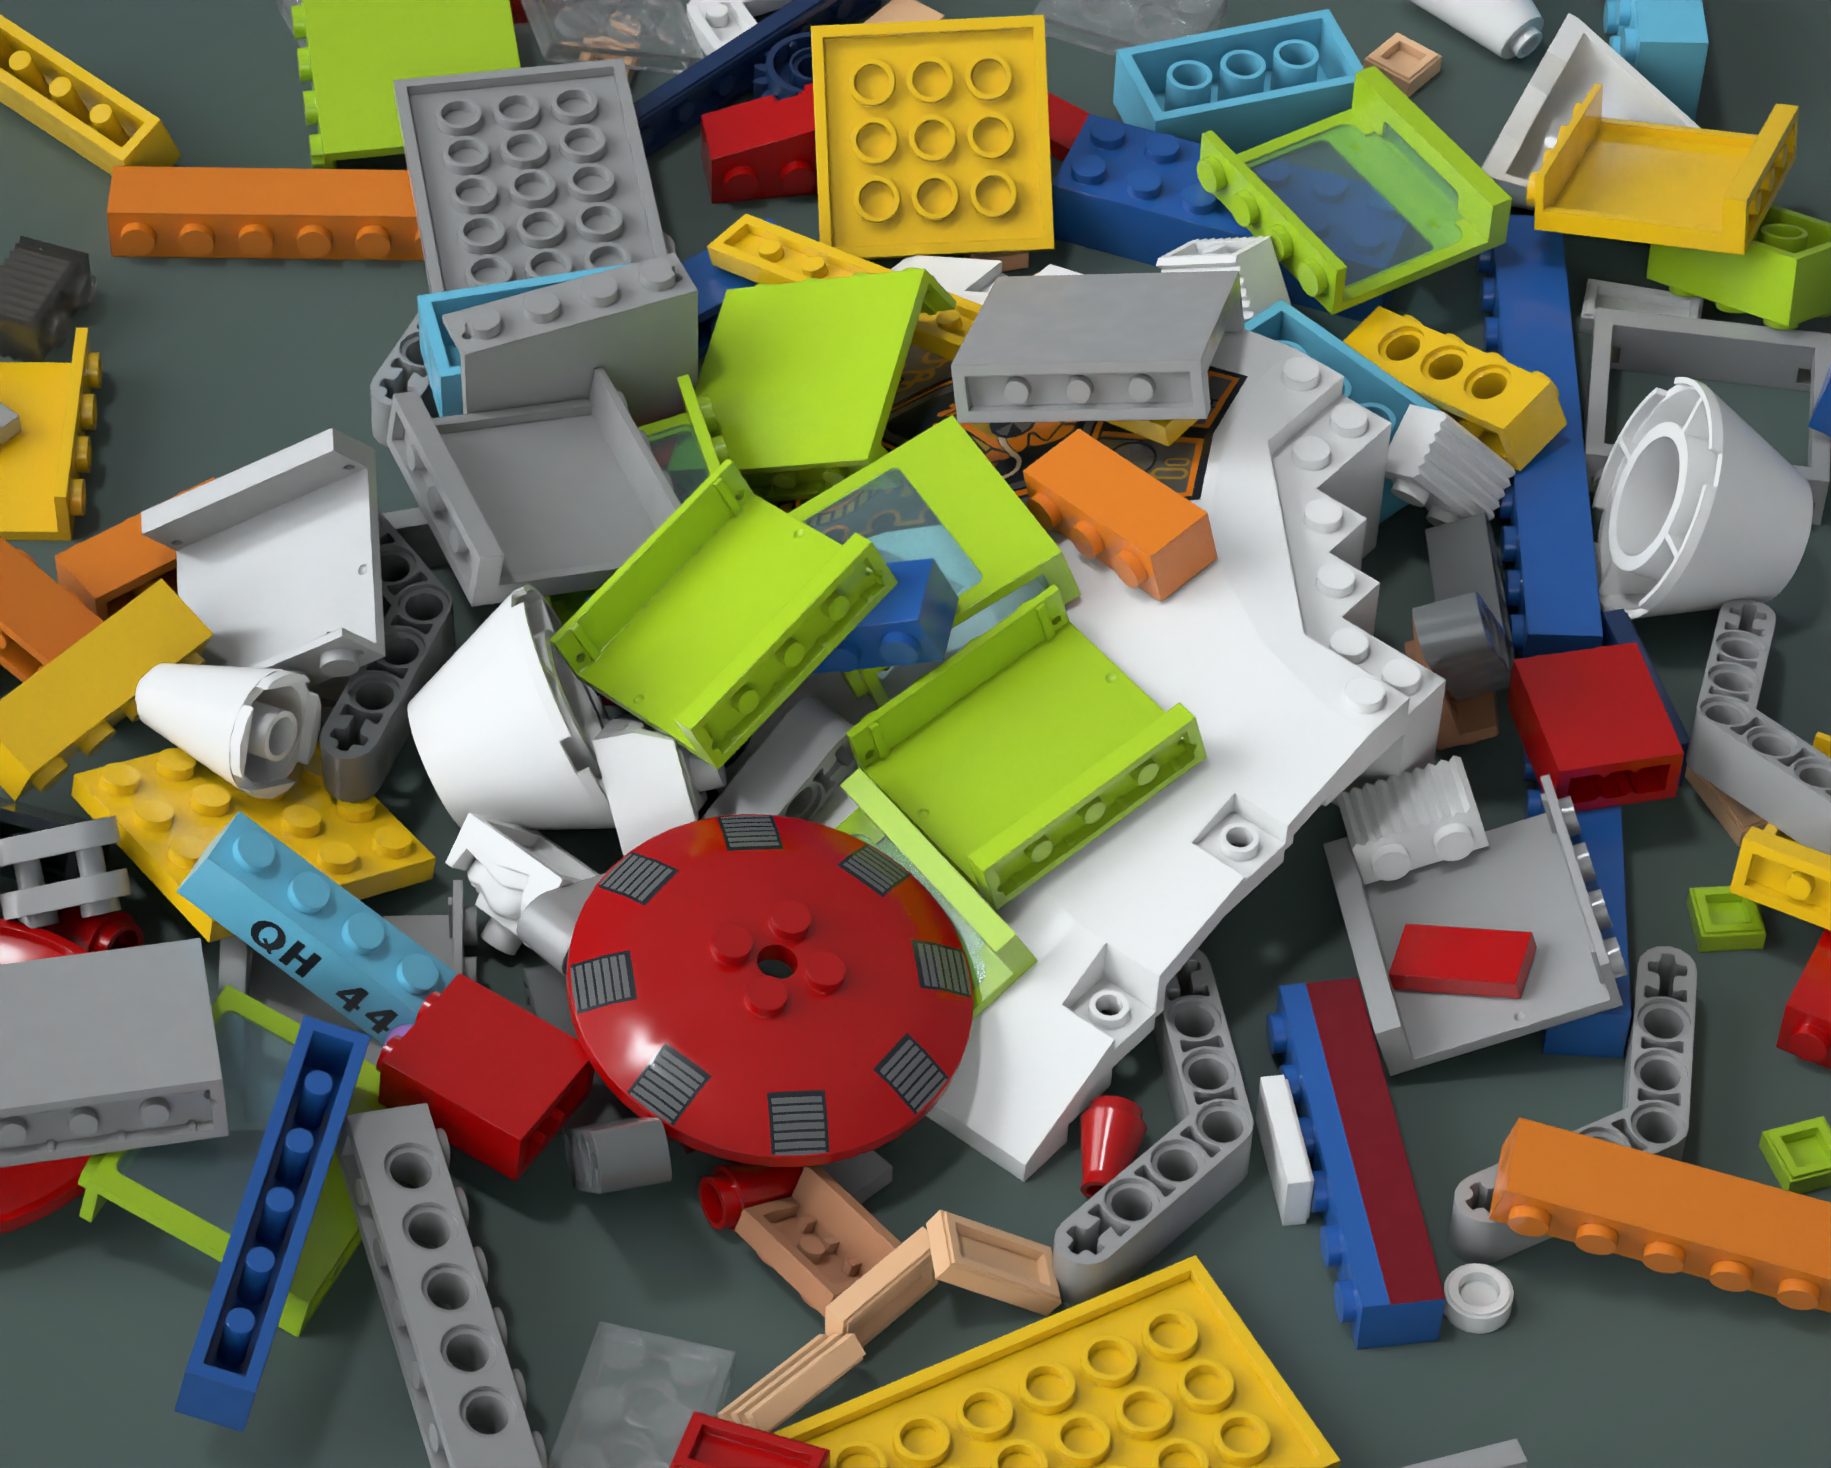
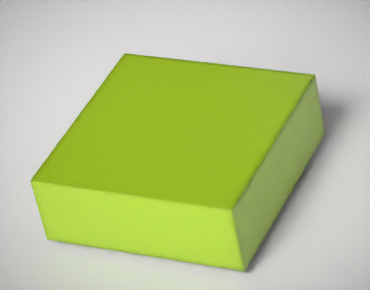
M1730 886L1689 888L1686 905L1698 951L1763 949L1766 930L1758 903L1729 892Z
M1824 1116L1762 1131L1759 1148L1783 1190L1802 1194L1831 1186V1128Z

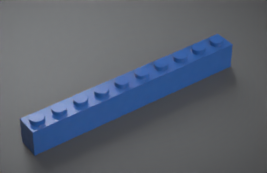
M1510 215L1506 243L1476 255L1477 273H1486L1487 276L1482 277L1480 282V312L1490 313V317H1485L1483 324V352L1498 353L1509 363L1531 373L1539 371L1549 377L1558 388V400L1567 421V425L1521 471L1515 470L1516 475L1509 478L1510 486L1504 489L1505 496L1498 500L1500 507L1497 508V519L1507 520L1508 526H1502L1500 559L1501 563H1511V570H1506L1504 590L1507 607H1515V614L1509 615L1514 652H1519V659L1536 655H1549L1602 646L1603 629L1563 233L1534 230V216Z

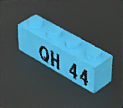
M241 811L235 815L207 846L176 891L383 1045L392 1029L401 1025L415 1024L418 1011L426 998L434 991L442 993L457 973Z

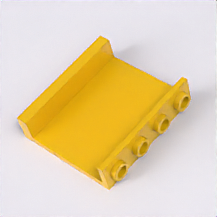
M76 328L71 363L0 362V403L20 416L22 430L0 446V536L5 540L72 541L75 516L85 515L86 483L85 479H80V473H90L92 463L90 436H85L86 430H96L97 399L95 394H91V388H101L102 356L100 352H91L88 328Z

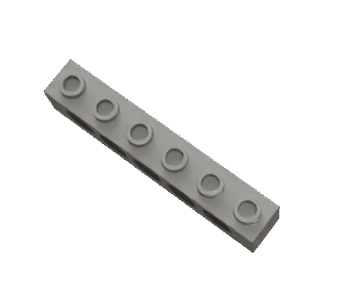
M427 1103L346 1115L335 1152L431 1468H546L547 1456L543 1438L538 1431L531 1432L524 1411L527 1405L524 1378L519 1369H511L505 1351L507 1346V1327L504 1315L499 1307H491L486 1291L488 1283L486 1258L480 1247H472L467 1231L469 1223L467 1198L461 1187L453 1186L448 1171L450 1148L445 1131L442 1128L435 1129ZM396 1182L411 1184L416 1189L405 1188ZM414 1241L426 1242L435 1249L423 1248ZM439 1301L447 1303L450 1306H452L455 1310L442 1309L436 1306L433 1302ZM459 1362L466 1364L474 1371L466 1372L459 1370L451 1363ZM470 1425H483L494 1434L479 1433Z

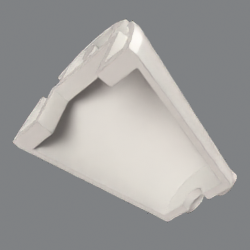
M1568 13L1481 168L1512 198L1511 206L1535 211V208L1528 207L1526 202L1530 174L1539 171L1546 149H1553L1557 143L1561 126L1569 124L1575 104L1583 102L1594 83L1603 84L1602 117L1693 128L1700 127L1585 23Z

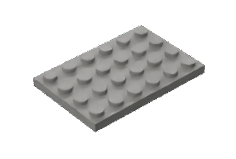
M623 58L394 80L396 109L430 294L634 263L667 254Z

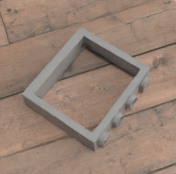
M1596 307L1589 347L1583 422L1589 498L1594 499L1600 477L1614 444L1604 443L1610 369L1810 392V421L1831 364V334L1795 329L1779 330L1768 326ZM1809 428L1808 467L1792 466L1809 482L1813 496L1812 524L1820 525L1830 481L1831 437Z

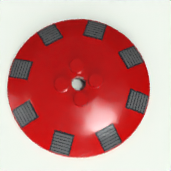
M765 814L717 816L693 821L648 839L621 858L596 884L584 903L576 921L568 952L566 988L572 1023L591 1065L607 1087L640 1118H660L667 1136L696 1150L744 1164L768 1167L823 1165L856 1157L896 1139L916 1125L933 1109L947 1091L959 1069L966 1050L973 1020V988L966 954L952 923L931 893L910 872L870 844L834 828L798 818ZM765 960H778L785 963L793 974L790 977L778 979L765 975L758 967V964Z

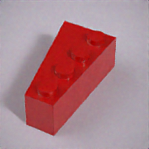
M813 83L804 85L805 90L793 97L778 100L772 94L701 115V159L712 204L818 193Z

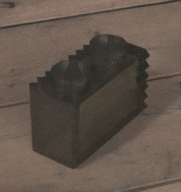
M25 236L20 237L19 244L15 243L14 251L10 250L9 258H5L3 266L0 265V355L3 358L9 355L14 361L20 358L23 362H43L53 346L60 348L64 345L69 335L72 318L78 309H88L95 296L96 278L91 275L89 253Z

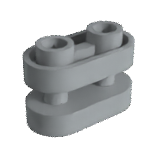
M116 815L0 839V867L14 865L19 889L18 891L0 894L4 919L18 918V922L24 923L33 929L60 923L58 909L79 905L82 918L122 910L119 897L132 894L127 868L107 872L102 850L104 845L121 842ZM75 852L80 878L45 885L40 859Z

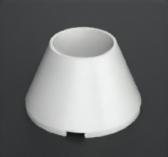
M1676 377L1674 384L1677 385L1668 391L1656 387L1639 404L1619 434L1600 477L1592 508L1602 511L1597 543L1594 542L1600 610L1603 612L1624 608L1630 619L1720 609L1724 602L1740 598L1766 603L1785 588L1794 575L1804 554L1813 518V496L1809 482L1706 384L1688 377Z
M529 584L514 590L409 701L407 707L408 718L416 747L439 798L460 828H462L469 812L532 830L616 828L592 740L610 722V719L600 696H597L592 688L576 678L549 639L563 624L543 595Z

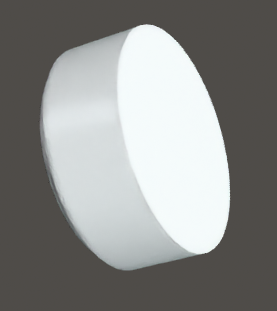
M1471 1263L1454 1269L1448 1275L1443 1290L1445 1295L1443 1312L1451 1324L1465 1332L1485 1334L1498 1330L1507 1322L1511 1313L1514 1291L1510 1280L1504 1273L1490 1265Z

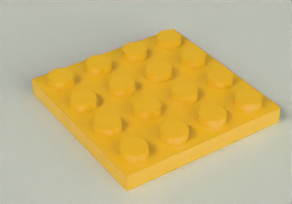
M1044 15L811 26L819 233L821 243L865 260L906 258L907 256L914 255L955 256L1055 251Z
M317 740L314 754L308 765L297 762L293 771L287 777V779L296 781L293 786L285 793L273 799L256 798L245 794L179 747L168 748L158 753L119 763H110L104 767L80 772L73 776L71 796L93 819L116 815L121 842L116 844L209 943L234 936V934L176 891L207 846L239 811L359 900L433 879L436 857L374 795L364 801L344 802L333 798L326 791L323 781L319 740Z

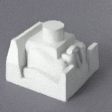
M632 714L614 717L592 740L623 856L648 839L669 829L698 821V811L708 800L706 791L726 786L724 764L719 770L677 744L674 738L663 735Z
M470 812L445 862L452 868L468 871V879L479 894L475 905L491 916L480 936L491 946L509 955H515L523 942L517 936V923L522 912L531 901L546 891L599 875L537 830L527 829Z

